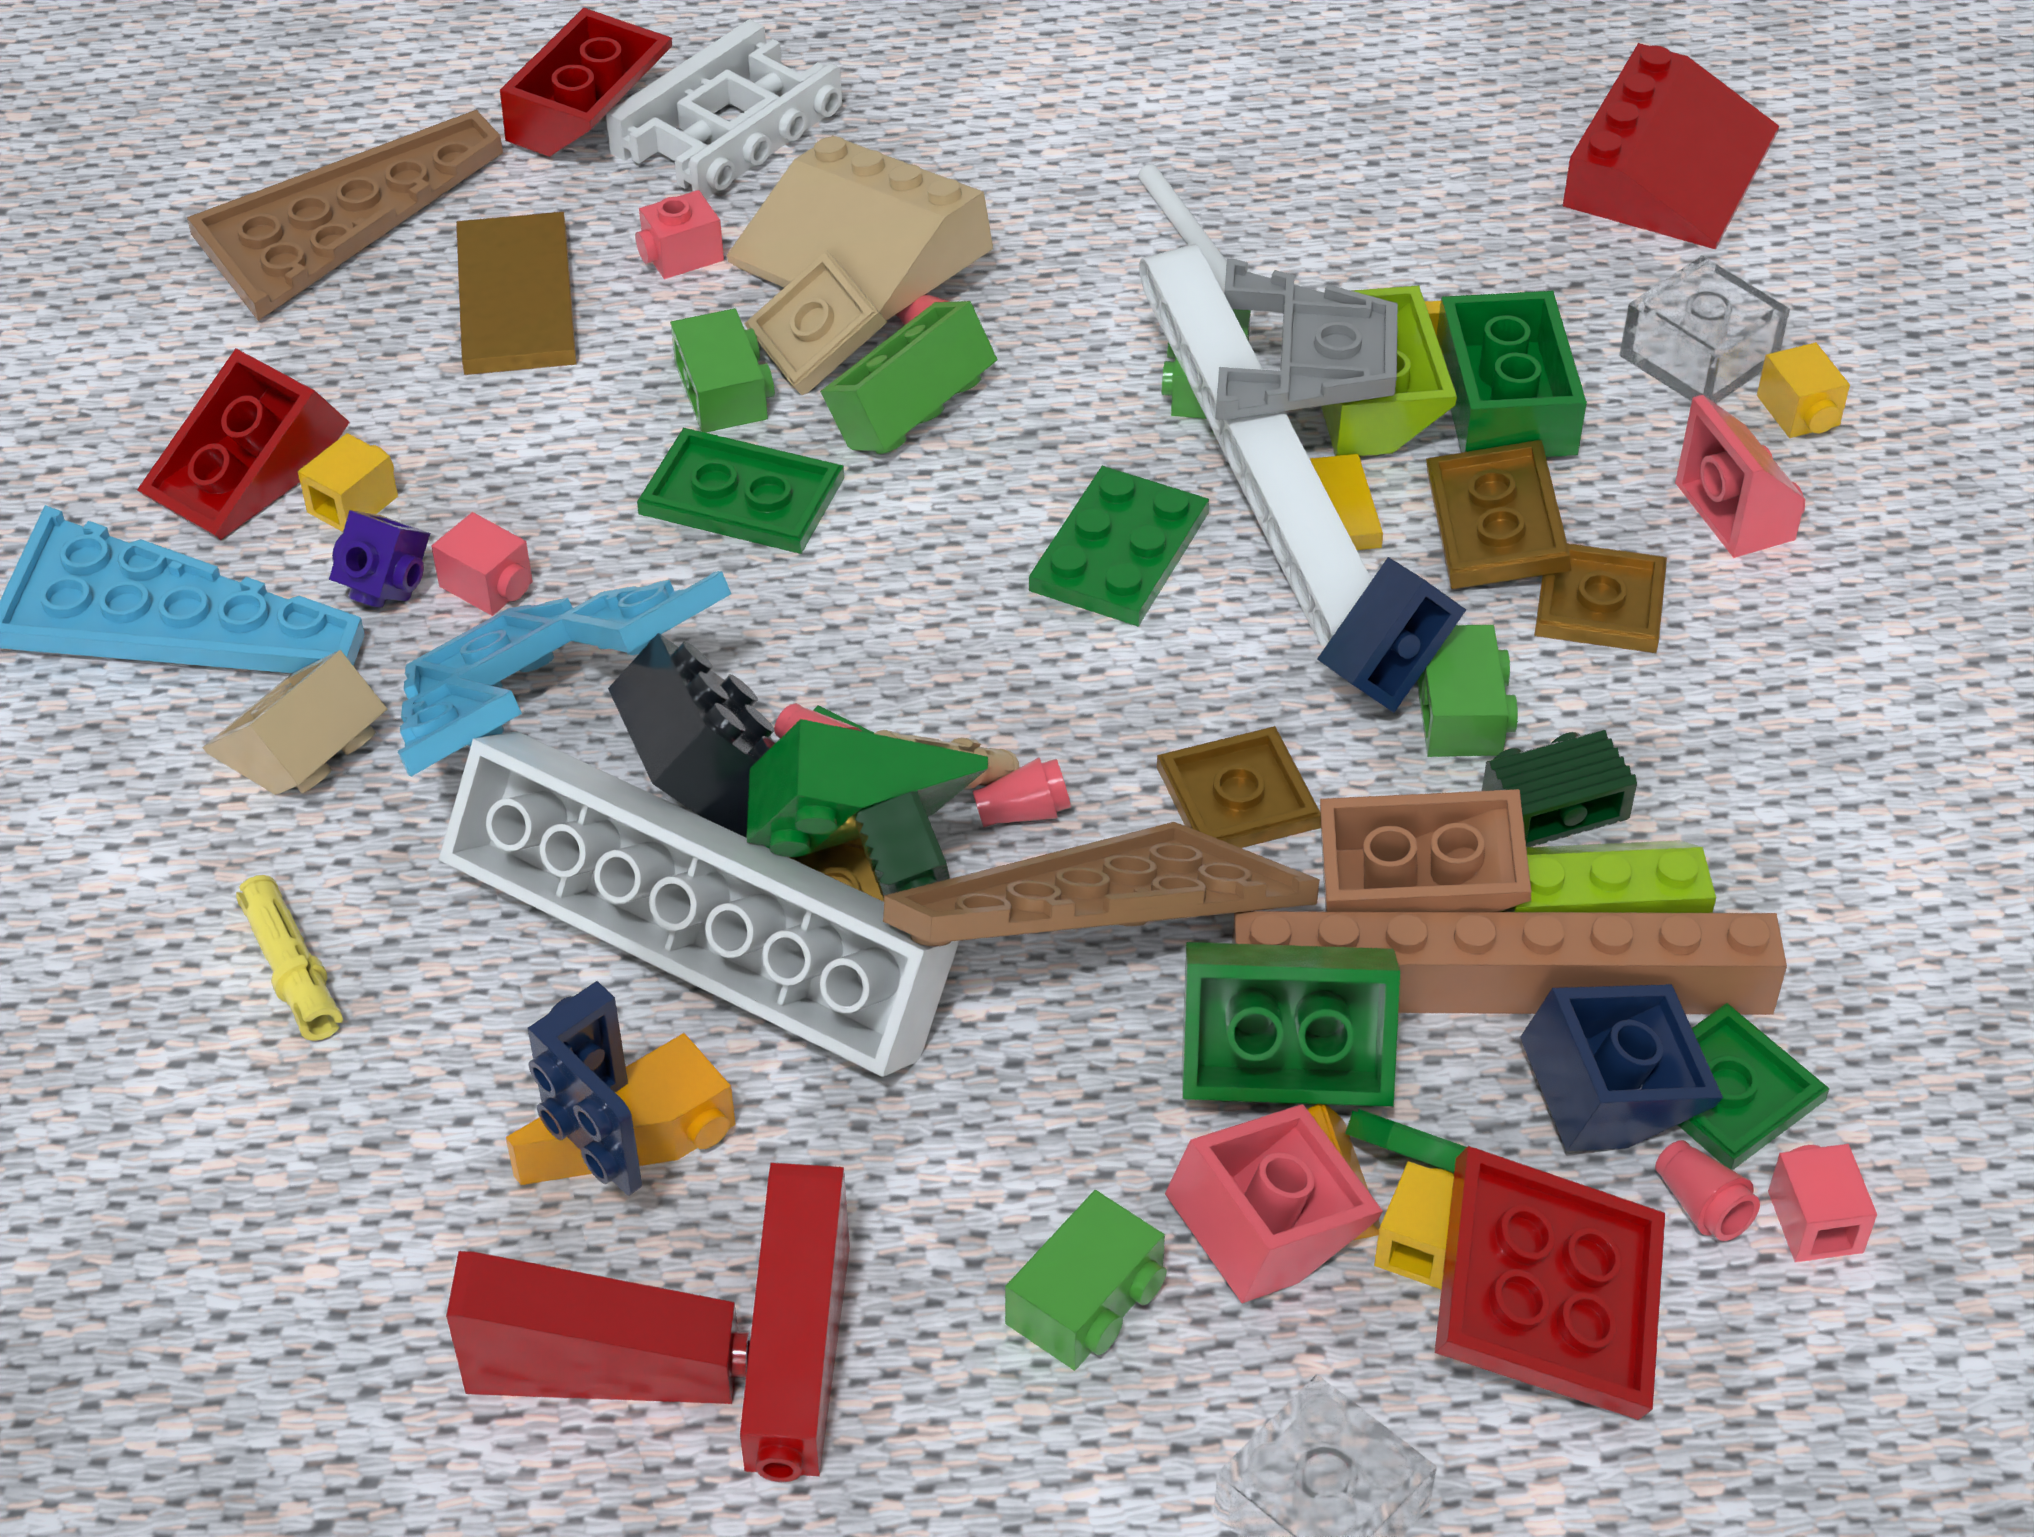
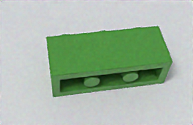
M971 301L934 302L820 392L848 448L884 454L900 447L907 439L905 434L916 425L932 420L940 415L944 410L943 404L956 393L967 391L976 386L981 381L980 374L998 359Z

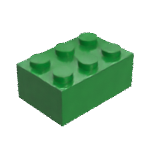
M1554 291L1442 296L1436 336L1457 395L1456 405L1450 410L1461 453L1542 440L1546 457L1578 455L1587 401Z
M1186 942L1181 1070L1182 1098L1185 1100L1394 1107L1400 967L1394 949Z

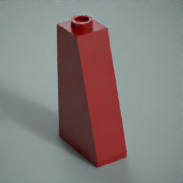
M770 1162L740 1440L744 1471L757 1472L763 1478L771 1481L789 1482L799 1478L800 1475L820 1477L850 1251L844 1167Z
M458 1251L446 1317L465 1394L732 1404L735 1377H746L751 1336L750 1332H738L735 1302L484 1253Z

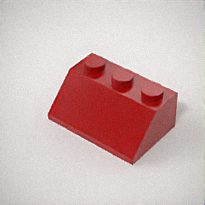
M583 7L500 89L505 141L549 157L589 132L672 47V37Z

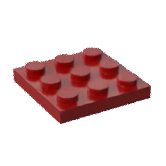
M1468 1146L1455 1161L1434 1353L1637 1420L1641 1419L1653 1410L1665 1212Z

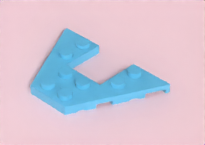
M713 572L708 577L683 590L674 591L670 580L644 587L632 586L600 592L574 608L569 598L548 601L539 605L508 608L406 664L405 675L407 679L404 681V691L408 700L402 702L401 718L404 723L400 726V733L405 742V747L399 749L398 754L408 776L412 777L466 745L471 746L474 738L502 734L504 732L503 724L522 714L512 691L503 689L501 680L517 671L529 672L545 666L554 659L553 651L570 641L598 646L599 649L622 651L628 655L640 654L658 633L662 634L731 595L723 572Z

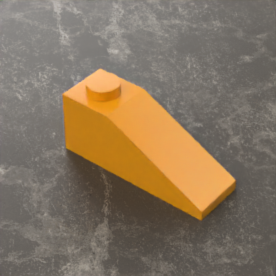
M685 1033L626 1066L628 1084L615 1092L625 1102L632 1115L639 1166L679 1160L697 1148H710L721 1141L728 1130L736 1125L731 1085ZM540 1117L506 1136L513 1176L520 1185L592 1174L582 1158L581 1150L568 1137L563 1140L555 1138L547 1130Z

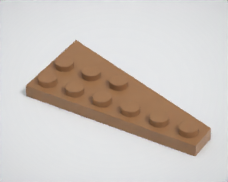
M476 109L189 216L187 220L190 232L259 321L503 153L501 136Z

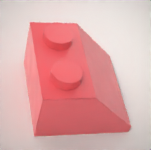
M1706 396L1693 397L1675 484L1733 558L1796 540L1806 500L1800 487L1796 483L1791 482L1773 460L1769 449L1760 444L1745 424Z
M1303 1104L1191 1139L1165 1192L1169 1201L1241 1303L1300 1283L1374 1224L1383 1212Z

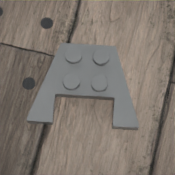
M1227 258L1224 295L1232 309L1283 313L1280 371L1219 367L1215 419L1227 420L1393 396L1395 394L1398 303L1332 285H1327L1323 293L1294 285L1295 275L1274 270L1272 277L1269 278L1247 272L1248 262Z

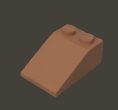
M1519 789L1320 799L1325 912H1500L1531 901V884Z

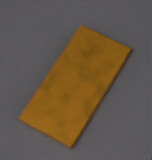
M564 212L456 221L461 354L464 375L577 365Z

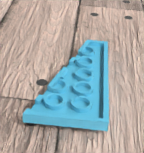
M46 505L0 599L1 649L294 673L339 650L343 652L354 666L365 635L361 617L302 596L286 599L267 592L263 582L249 577H245L241 582L220 575L218 566L142 539L130 543L111 537L108 528L91 521H88L84 526H80L66 521L62 511Z

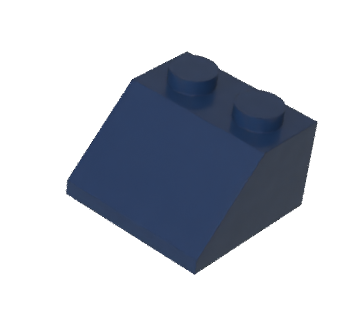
M1672 984L1552 988L1520 1036L1567 1152L1629 1148L1717 1106L1723 1098Z

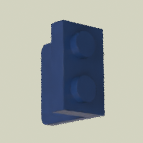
M595 981L575 996H569L559 1001L546 1016L527 1028L533 1056L528 1066L531 1075L539 1087L541 1103L537 1105V1112L547 1130L558 1140L568 1137L581 1150L582 1158L588 1169L601 1183L608 1184L612 1181L626 1195L630 1196L642 1187L632 1115L625 1102L615 1093L628 1084L615 997L598 981Z

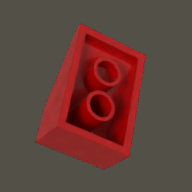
M235 348L137 491L222 540L300 483L298 471L335 443L350 422L315 390Z

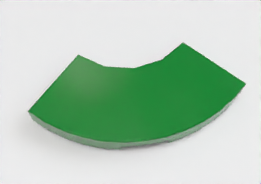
M1358 1109V1112L1352 1111L1345 1132L1346 1135L1453 1173L1456 1158L1467 1148L1466 1146Z

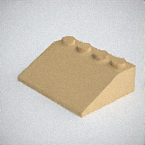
M832 135L817 141L813 148L793 160L728 252L727 259L729 263L741 270L779 286L786 287L827 250L887 321L914 303L919 297L927 294L991 251L993 243L984 191Z

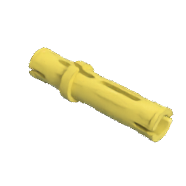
M256 875L248 878L239 886L242 892H236V899L244 915L247 917L254 936L273 971L271 983L277 997L283 1002H287L290 1006L299 1031L305 1039L317 1041L330 1037L339 1029L337 1023H342L343 1017L326 987L327 973L322 962L316 956H312L309 953L304 939L289 909H287L276 881L267 875Z

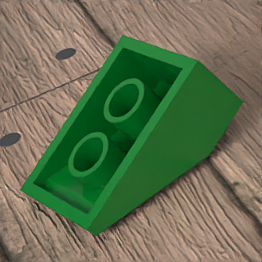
M800 719L750 768L747 843L769 846L770 851L779 856L799 857L860 838L855 822L859 811L911 791H918L927 816H932L988 769V756Z

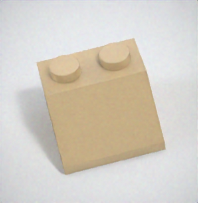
M339 650L290 674L202 748L210 756L275 795L297 787L301 793H304L317 785L332 771L326 762L338 751L342 750L345 755H348L371 739L376 731L370 724L388 709L343 652Z

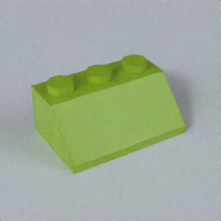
M1419 285L1351 290L1398 303L1397 378L1395 394L1393 396L1321 406L1335 456L1392 454L1456 405L1457 395Z
M1680 840L1526 847L1531 884V901L1500 912L1713 913L1716 894L1703 847Z

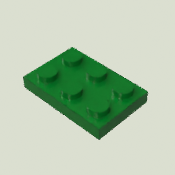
M1102 465L1029 575V591L1139 627L1209 514V498Z

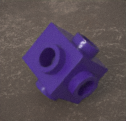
M350 510L343 534L339 536L333 548V566L329 580L350 587L348 595L350 599L370 606L383 608L386 599L408 601L413 590L416 589L422 579L424 572L422 559L431 533L382 515Z

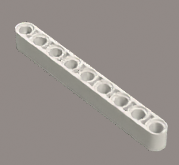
M1191 244L1142 258L1139 262V272L1147 300L1181 368L1186 374L1187 380L1321 646L1326 647L1372 579L1285 411L1227 420L1215 419L1219 367L1263 370L1200 247L1197 244Z

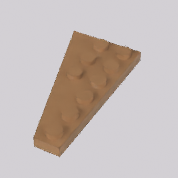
M1170 822L885 895L883 922L910 934L911 940L917 944L944 946L952 941L1108 925L1141 926L1148 921L1316 905L1320 879L1179 823Z

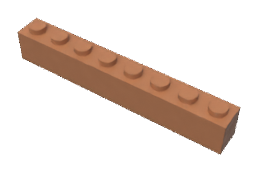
M1247 911L1234 913L1232 936L1233 944L1394 949L1400 967L1398 1013L1535 1014L1552 988L1672 984L1685 1014H1712L1728 1003L1742 1015H1773L1787 968L1777 913Z

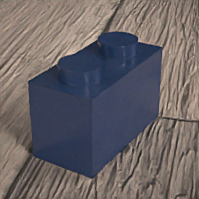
M1388 557L1317 660L1395 713L1467 609L1425 579Z

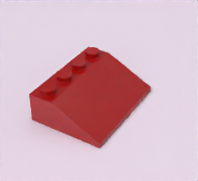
M1638 43L1570 156L1563 207L1716 250L1779 131V125L1690 57L1671 52L1662 46H1648Z

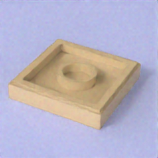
M826 250L746 321L744 325L748 329H754L757 341L791 385L801 395H805L880 330L887 321L837 260Z

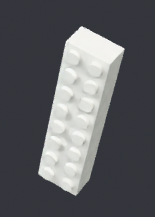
M518 731L474 738L472 740L439 855V861L879 1076L884 1077L912 1065L920 1059L959 941H952L944 946L917 944L911 940L910 934L883 922V901L789 857L776 855L763 845L747 843L746 837Z

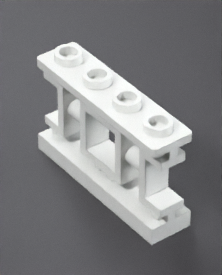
M749 19L612 108L606 114L610 154L623 161H627L632 157L633 161L640 164L656 152H660L675 161L677 185L684 189L692 185V192L700 190L704 198L707 199L717 191L726 189L733 180L752 167L764 163L768 156L788 142L800 138L804 131L823 118L832 116L842 106L840 67L832 63L825 66L817 62L800 74L784 66L781 63L780 42L772 39L766 43L765 26ZM729 103L744 111L730 122L714 114Z

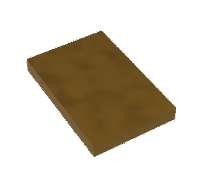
M1542 440L1426 459L1427 473L1451 589L1571 571L1570 552Z

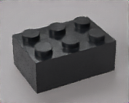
M658 633L610 685L608 690L652 784L699 816L747 838L750 768L775 744L771 738L774 727L755 709L754 704L758 701V698L743 681L732 674H729L724 680L711 671L712 665L709 660L693 645L684 641L678 647Z

